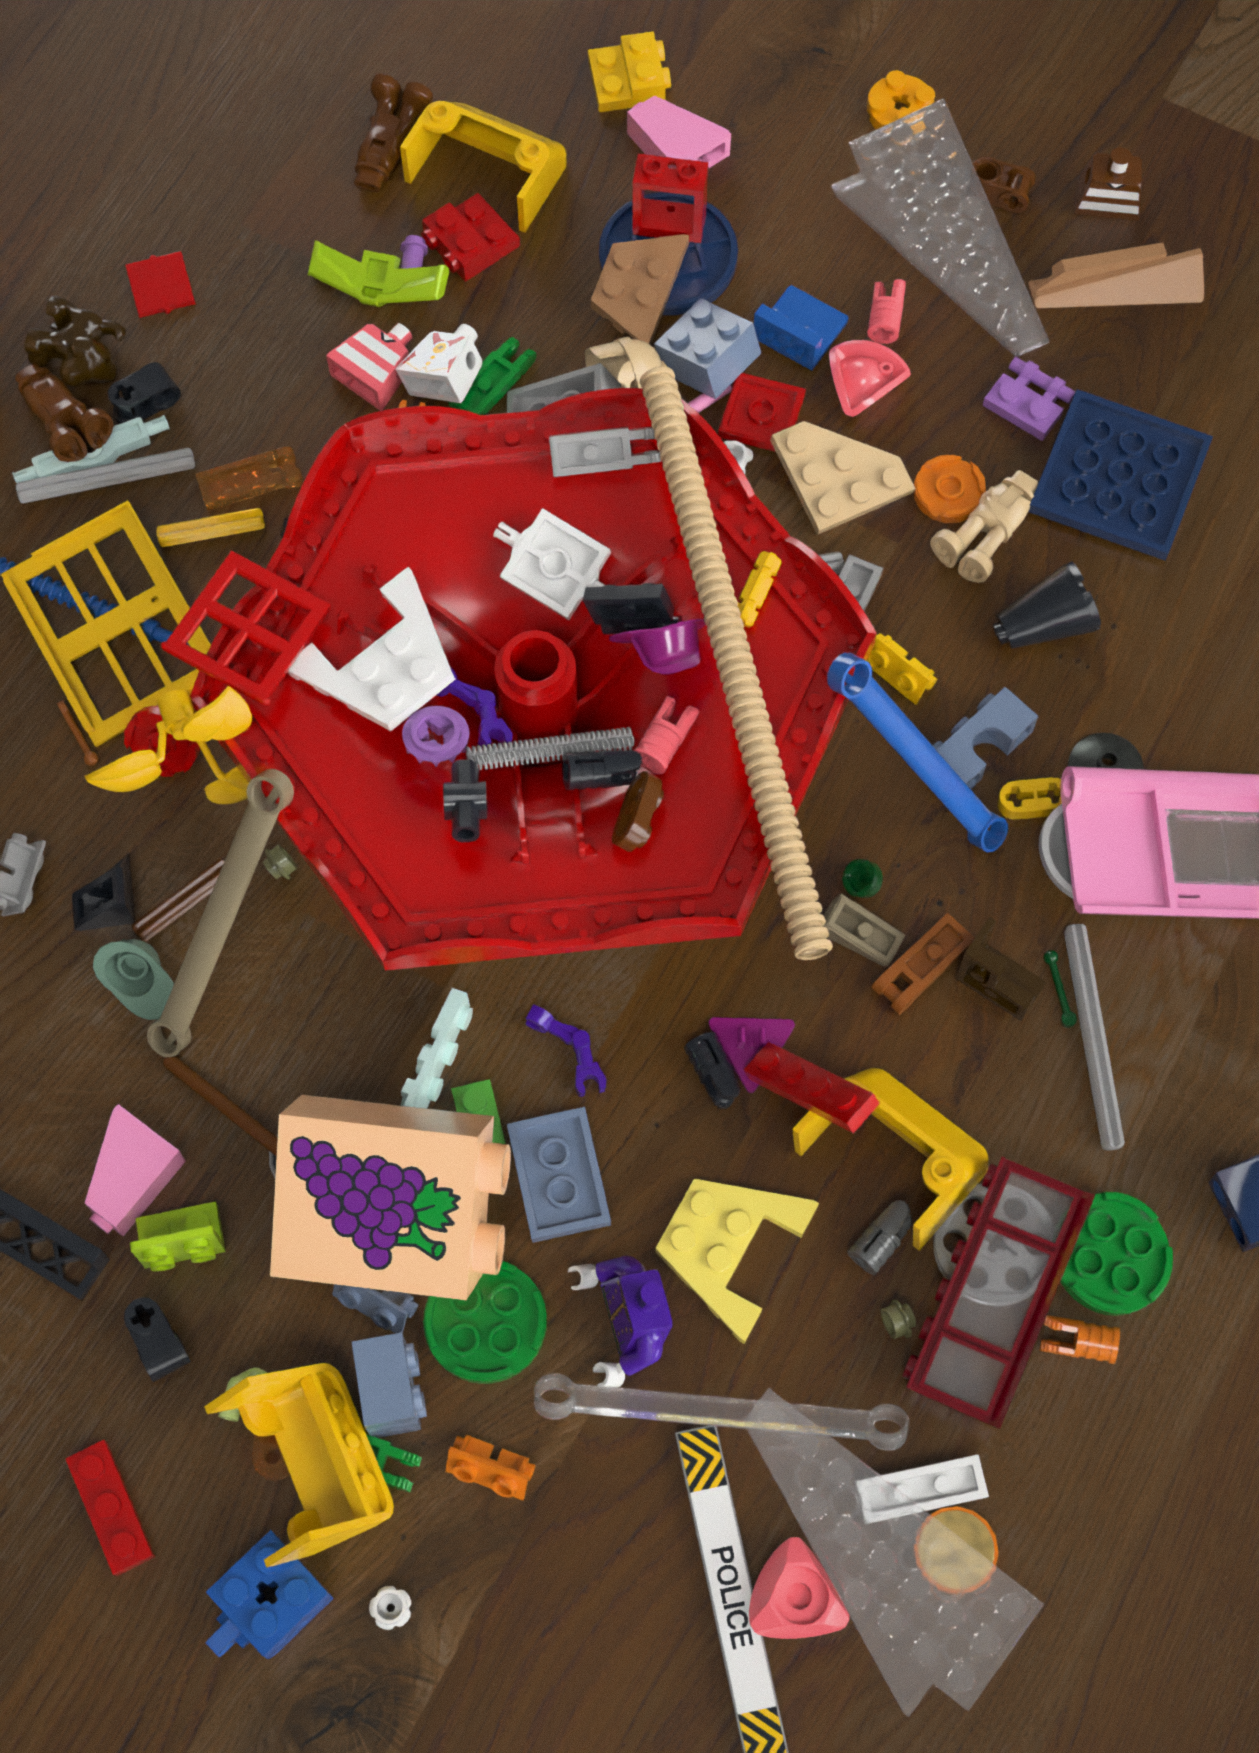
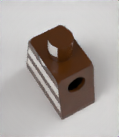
M1123 147L1113 149L1111 154H1093L1076 183L1074 214L1139 221L1142 159L1132 156L1130 151Z

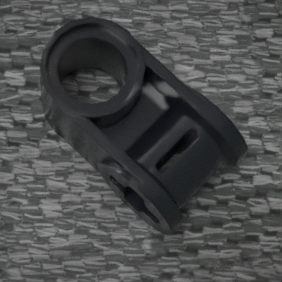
M157 362L149 363L139 371L116 381L108 390L109 400L114 406L113 415L119 424L138 417L143 421L162 410L170 408L181 396L179 387L163 366ZM120 390L122 391L123 398H120ZM131 408H134V416L132 415Z
M138 1298L127 1306L124 1314L126 1327L138 1348L137 1353L153 1382L191 1362L175 1330H172L165 1314L155 1301L150 1298ZM143 1312H147L151 1316V1325L146 1328L140 1323L141 1318L139 1315Z

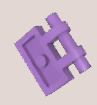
M1015 357L1010 363L1009 369L1019 376L1014 380L1003 373L985 396L983 406L1043 441L1063 413L1064 408L1054 402L1059 398L1070 404L1076 391L1065 386L1066 381L1056 376L1053 379L1038 370L1039 366L1029 360L1026 363ZM1032 382L1046 392L1041 396L1027 386Z

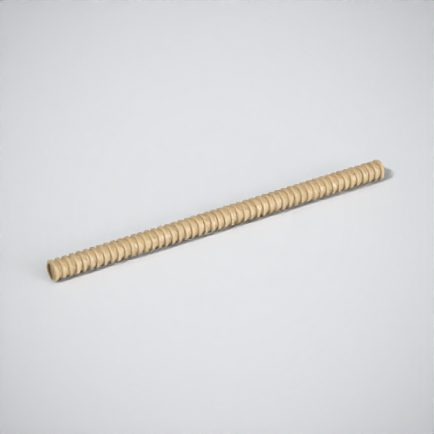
M655 367L646 371L641 376L640 385L643 388L646 407L649 409L648 415L651 419L654 437L657 440V448L660 451L663 470L666 473L665 478L669 483L668 489L672 494L671 500L675 505L674 511L678 516L677 522L680 526V533L683 537L687 558L689 559V567L692 570V578L695 581V589L699 593L698 600L702 604L701 611L705 615L704 622L707 625L708 636L711 638L710 644L714 649V658L717 660L716 667L720 672L719 678L724 683L722 689L727 695L726 703L730 706L729 715L733 718L732 726L736 729L735 737L740 741L738 748L743 753L741 759L746 765L744 769L745 774L749 776L748 785L750 788H753L751 796L756 800L754 807L759 812L757 819L760 824H763L760 830L766 836L764 838L765 846L770 848L767 851V856L770 860H773L770 867L776 873L774 875V882L779 885L777 893L780 897H783L780 904L783 909H787L784 911V919L789 922L787 925L788 932L793 934L790 941L793 946H796L794 956L801 960L817 959L832 950V942L826 939L829 936V930L823 927L826 920L820 914L822 912V905L816 902L819 894L813 889L816 883L810 877L812 869L809 865H806L809 858L806 853H803L806 847L804 842L800 840L802 833L797 828L799 822L794 816L795 807L790 804L792 796L787 792L789 786L784 780L786 776L785 771L781 769L782 760L777 757L779 749L774 745L776 739L773 733H771L773 729L772 724L768 721L769 713L765 710L766 702L762 698L763 692L759 687V678L755 675L757 671L756 666L752 664L753 655L749 652L750 644L746 641L747 634L743 629L744 623L740 618L741 612L737 607L738 601L734 596L735 590L731 585L732 579L728 574L729 568L725 563V554L722 552V543L719 541L716 521L713 519V511L710 508V500L707 497V489L704 486L701 467L698 465V457L695 454L696 449L692 443V435L689 432L690 427L686 422L687 417L681 402L675 373L668 367Z

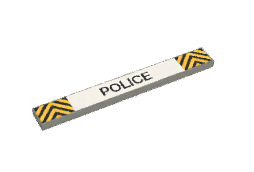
M714 1424L676 1432L675 1438L743 1753H789L762 1635L754 1632L749 1622V1606L753 1589L717 1426Z

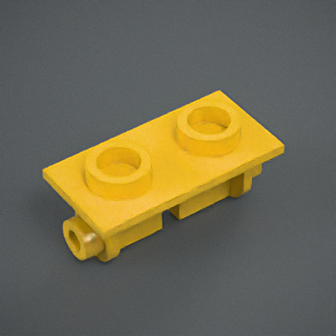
M881 633L876 635L875 644L867 660L872 670L915 705L918 704L925 689L930 690L937 682V678L933 676L934 671L928 669L915 657L910 661L907 660L908 652L893 641L890 635L884 636Z

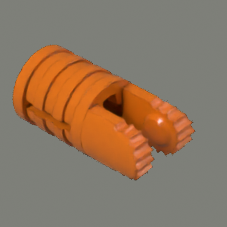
M1051 1315L1046 1316L1045 1326L1053 1330L1074 1332L1073 1344L1053 1339H1044L1041 1341L1039 1351L1075 1358L1085 1357V1359H1096V1361H1107L1110 1364H1115L1120 1341V1327L1100 1326L1095 1323H1084L1081 1320Z

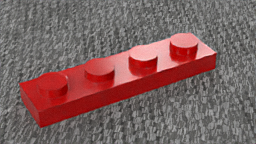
M770 1042L756 1054L743 1070L751 1081L853 1134L880 1104L872 1092Z

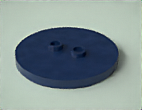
M657 192L647 194L644 197L646 199L694 205V196ZM633 200L620 207L610 217L602 231L599 242L601 272L613 243L656 238L633 235ZM708 202L702 242H689L663 315L685 314L700 298L712 303L727 289L735 274L738 246L734 230L726 217Z

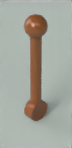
M64 700L57 702L58 708L84 753L85 764L89 766L96 765L99 757L90 750Z

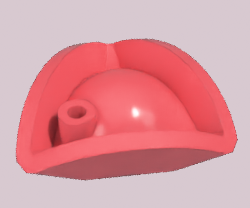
M851 340L840 343L829 351V361L835 388L842 409L848 416H857L911 375L909 367L898 354L876 342Z
M791 1537L784 1541L765 1563L751 1595L749 1622L754 1632L770 1638L797 1639L820 1636L845 1628L849 1621V1613L816 1556L799 1537Z

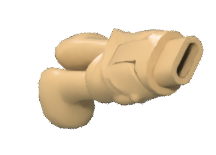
M1018 470L1011 478L1006 477L1001 483L991 486L989 490L982 494L979 505L969 514L968 520L957 532L942 529L932 537L930 545L935 555L949 568H953L960 560L958 572L963 578L977 583L985 582L993 571L992 555L1002 542L1007 543L1012 533L1025 519L1038 482L1023 471ZM979 532H986L987 535L977 547L963 556L965 550Z

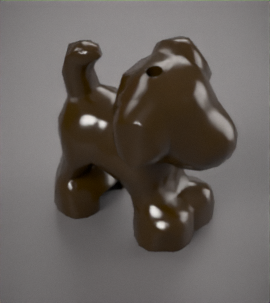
M52 296L46 304V315L54 317V322L50 328L56 332H46L38 328H31L28 331L24 348L28 354L29 363L45 367L53 358L63 360L60 376L62 381L69 386H79L90 382L102 384L114 380L117 375V366L113 363L109 348L99 341L103 335H113L117 341H122L126 335L125 328L115 321L103 320L93 311L79 309L62 297Z

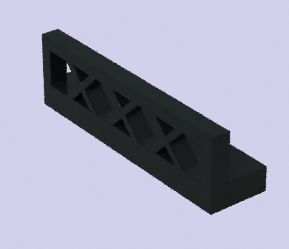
M0 1189V1213L3 1214V1216H0V1224L10 1221L17 1222L20 1226L22 1237L20 1240L8 1243L0 1241V1252L83 1301L110 1259L101 1249ZM27 1229L35 1233L36 1236L28 1237ZM48 1241L53 1244L55 1259L38 1264L32 1260L30 1245ZM23 1247L25 1255L15 1250V1248ZM60 1249L70 1254V1256L61 1257ZM81 1261L91 1268L80 1285L76 1287L66 1281L63 1265ZM57 1267L58 1275L48 1269Z

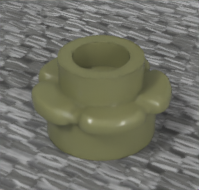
M280 844L272 850L267 848L265 850L267 858L263 861L266 869L275 879L281 876L287 880L291 879L290 874L298 868L292 857Z
M893 1299L889 1306L881 1309L883 1324L892 1339L902 1336L908 1339L912 1335L911 1328L916 1326L915 1316L907 1303L901 1305L898 1300Z

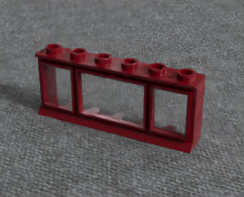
M1003 1156L998 1166L991 1163L986 1172L982 1186L988 1188L984 1201L983 1203L975 1201L966 1221V1224L973 1226L967 1242L961 1239L958 1240L950 1262L957 1264L951 1280L943 1277L934 1300L941 1303L935 1318L927 1315L918 1337L925 1341L919 1357L911 1354L902 1377L909 1380L906 1386L907 1389L999 1430L1095 1198V1194L1079 1190L1012 1162Z

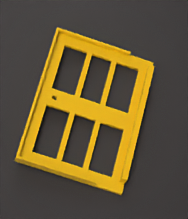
M128 500L31 553V558L1 573L6 588L95 747L123 733L136 712L147 706L158 705L157 700L166 692L183 689L191 695L199 670L196 669L172 682L140 626L144 621L168 608L177 624H179L190 607ZM122 529L126 532L155 583V586L128 601L124 598L95 546L96 543ZM87 548L119 603V606L95 619L62 563ZM56 566L87 622L85 625L59 639L27 584V581ZM201 626L198 627L188 641L191 647L204 654H207L211 646ZM132 628L165 687L140 701L107 643ZM99 646L132 703L131 706L104 721L71 664L72 661Z

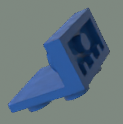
M792 285L786 289L772 309L761 304L754 314V328L758 341L813 371L848 323L847 315Z

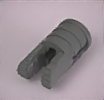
M901 1199L888 1205L889 1207L869 1224V1227L862 1232V1235L857 1238L854 1245L847 1250L850 1258L863 1270L872 1275L878 1273L880 1267L887 1262V1259L892 1256L894 1250L901 1245V1240L912 1226L913 1219L911 1214H909L911 1213L909 1206L905 1201H901Z

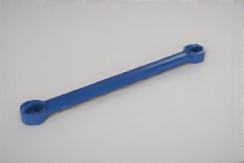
M852 653L839 655L832 662L828 670L827 683L830 689L845 696L855 705L968 831V840L971 844L986 852L997 850L1003 844L1008 833L1006 819L988 810L872 677V667L868 661ZM855 666L854 674L851 676L848 672Z

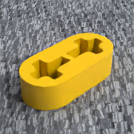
M1050 777L1008 782L1002 787L997 799L999 812L1009 819L1016 820L1048 817L1056 807L1062 804L1061 797H1059L1057 803H1052L1051 798L1046 797L1048 790H1053L1055 796H1061V779ZM1010 794H1016L1017 799L1022 800L1020 807H1014L1013 801H1007Z

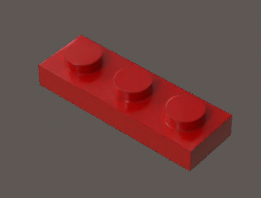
M102 1440L65 1458L112 1574L118 1576L155 1558L107 1441Z

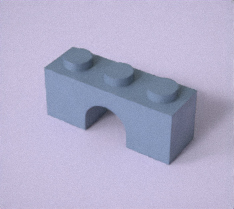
M1006 687L996 696L992 693L987 695L978 705V712L972 718L964 717L954 726L951 731L952 736L944 743L938 741L933 745L970 789L982 780L987 765L976 755L973 750L974 746L981 743H990L997 746L1008 756L1033 732L1038 715Z

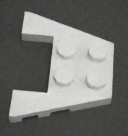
M409 567L380 588L383 597L403 618L402 621L338 671L316 646L311 643L302 650L287 672L296 680H302L310 684L316 691L341 701L349 709L389 731L396 728L455 680L415 576Z

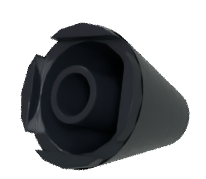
M1072 561L1062 565L996 615L998 622L992 626L1001 645L1008 643L1009 647L1013 649L1092 633L1101 629V620L1090 591H1086L1082 584L1084 578Z

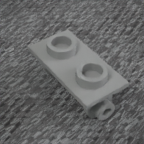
M18 833L12 834V838L6 840L0 865L10 869L11 873L8 874L0 871V910H3L2 916L23 913L30 905L33 898L32 887L34 880L44 862L43 851L46 841L41 840L27 844L28 838Z

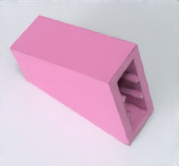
M653 96L645 102L637 103L627 112V134L644 154L708 162V168L730 156L731 133L727 129L657 96ZM674 165L668 166L670 169L675 168Z
M119 1104L112 1111L85 1204L93 1213L89 1219L107 1234L114 1229L124 1236L136 1222V1218L142 1215L186 1160L177 1148Z

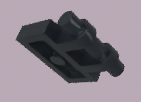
M663 584L605 585L602 587L585 588L583 602L595 625L601 624L603 634H618L635 630L662 628L682 622L681 616H674L675 608Z

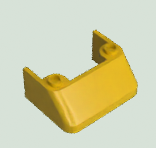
M436 101L429 104L400 146L405 182L412 183L443 134L504 159L531 174L517 195L519 230L525 233L566 168L565 148L554 140L465 103Z
M879 1068L866 1069L844 1079L872 1092L880 1104L871 1114L928 1158L923 1165L922 1178L927 1188L938 1197L913 1225V1246L920 1251L985 1176L988 1170V1154L981 1144L889 1073ZM808 1111L792 1129L795 1152L802 1156L832 1122Z
M320 1363L246 1377L204 1406L207 1414L238 1408L244 1425L253 1434L261 1437L275 1435L304 1511L293 1516L288 1522L287 1533L290 1543L264 1559L266 1568L312 1556L376 1527L391 1517L394 1508L391 1494L340 1372L332 1365Z

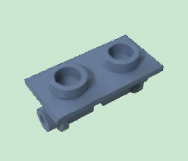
M334 1284L332 1295L338 1298L345 1307L358 1310L371 1318L378 1327L384 1330H391L394 1333L402 1332L403 1334L407 1317L411 1318L419 1304L413 1301L414 1296L403 1292L384 1290L380 1293L377 1289Z

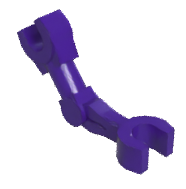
M451 668L455 680L436 696H446L448 693H451L469 706L474 707L481 718L478 735V745L481 746V749L482 745H485L486 748L487 744L491 745V739L498 740L502 747L503 742H506L508 746V742H512L513 734L504 720L497 718L494 694L491 691L481 690L479 687L457 680V675Z
M533 1004L526 1017L525 1025L541 1033L549 1032L559 1037L565 1044L572 1045L578 1063L575 1074V1091L578 1096H585L586 1092L583 1082L588 1079H593L597 1082L599 1093L605 1092L606 1078L598 1063L593 1062L589 1034L584 1030H579L574 1026L555 1020L548 1011Z

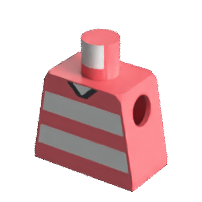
M397 323L387 334L375 325L367 324L326 355L330 375L382 411L402 383L395 369L409 355L405 346L413 338L411 332L400 323Z

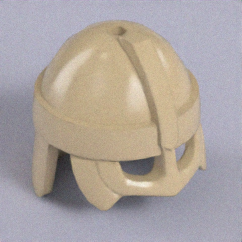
M622 337L613 342L593 346L585 350L586 367L601 363L621 384V388H642L640 378L646 371L655 367H667L665 362L661 361L659 354L653 346L645 341L631 339L630 337Z

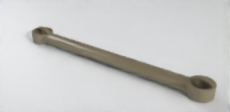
M267 769L249 782L246 791L249 803L162 1015L148 1028V1043L157 1054L163 1057L171 1058L176 1056L191 1042L189 1026L279 812L293 800V785L290 779L279 770ZM262 780L274 786L267 798L262 792ZM278 797H279V798H280L279 804H275L276 800H277ZM161 1026L172 1031L167 1039L162 1034Z

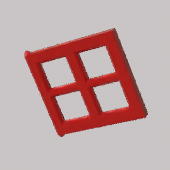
M231 550L168 640L161 643V648L168 654L230 686L232 689L263 706L269 705L271 702L270 697L330 611L331 604ZM236 574L266 590L247 618L217 602ZM277 596L307 612L289 640L258 624ZM206 616L237 632L218 660L187 645ZM247 638L278 655L259 683L228 667Z

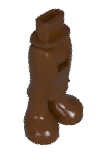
M381 73L376 74L371 82L370 90L377 102L375 115L370 117L369 129L358 150L355 166L357 175L354 180L356 187L376 193L380 191L382 183L389 180L390 174L394 171L400 159L401 144L411 131L417 118L432 103L434 97L428 87L418 82L407 83L402 93V88L396 79ZM402 101L399 116L396 117L394 113Z
M33 363L16 374L15 380L19 384L20 394L31 411L44 423L46 432L51 435L49 438L50 449L60 461H79L87 455V447L82 437L74 429L70 428L74 425L80 430L84 439L92 448L99 449L107 442L114 424L113 419L105 410L98 407L86 410L85 404L72 395L66 384L45 367L41 368Z

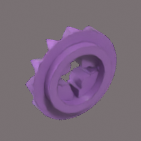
M430 706L416 711L407 719L402 732L407 754L414 755L419 764L423 761L432 762L436 767L440 762L446 760L453 763L458 754L461 752L465 753L468 739H470L469 728L465 719L455 710L443 706ZM428 728L438 736L443 735V745L438 744L435 740L429 741Z

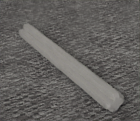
M184 448L18 482L16 484V492L21 503H28L193 469L195 467V459L191 448Z

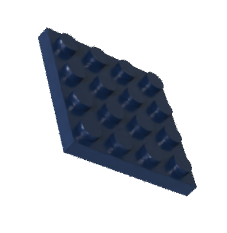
M1077 389L1034 497L1031 500L1029 513L1166 561L1213 436Z

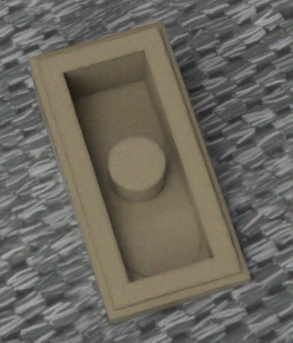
M840 894L831 901L823 915L826 920L823 927L829 930L828 938L885 968L889 967L905 937V934L843 894Z

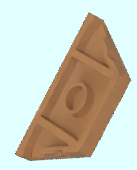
M682 234L613 243L591 298V308L602 318L609 319L613 327L620 333L624 334L626 332L632 338L645 341L651 345L688 248L689 235Z

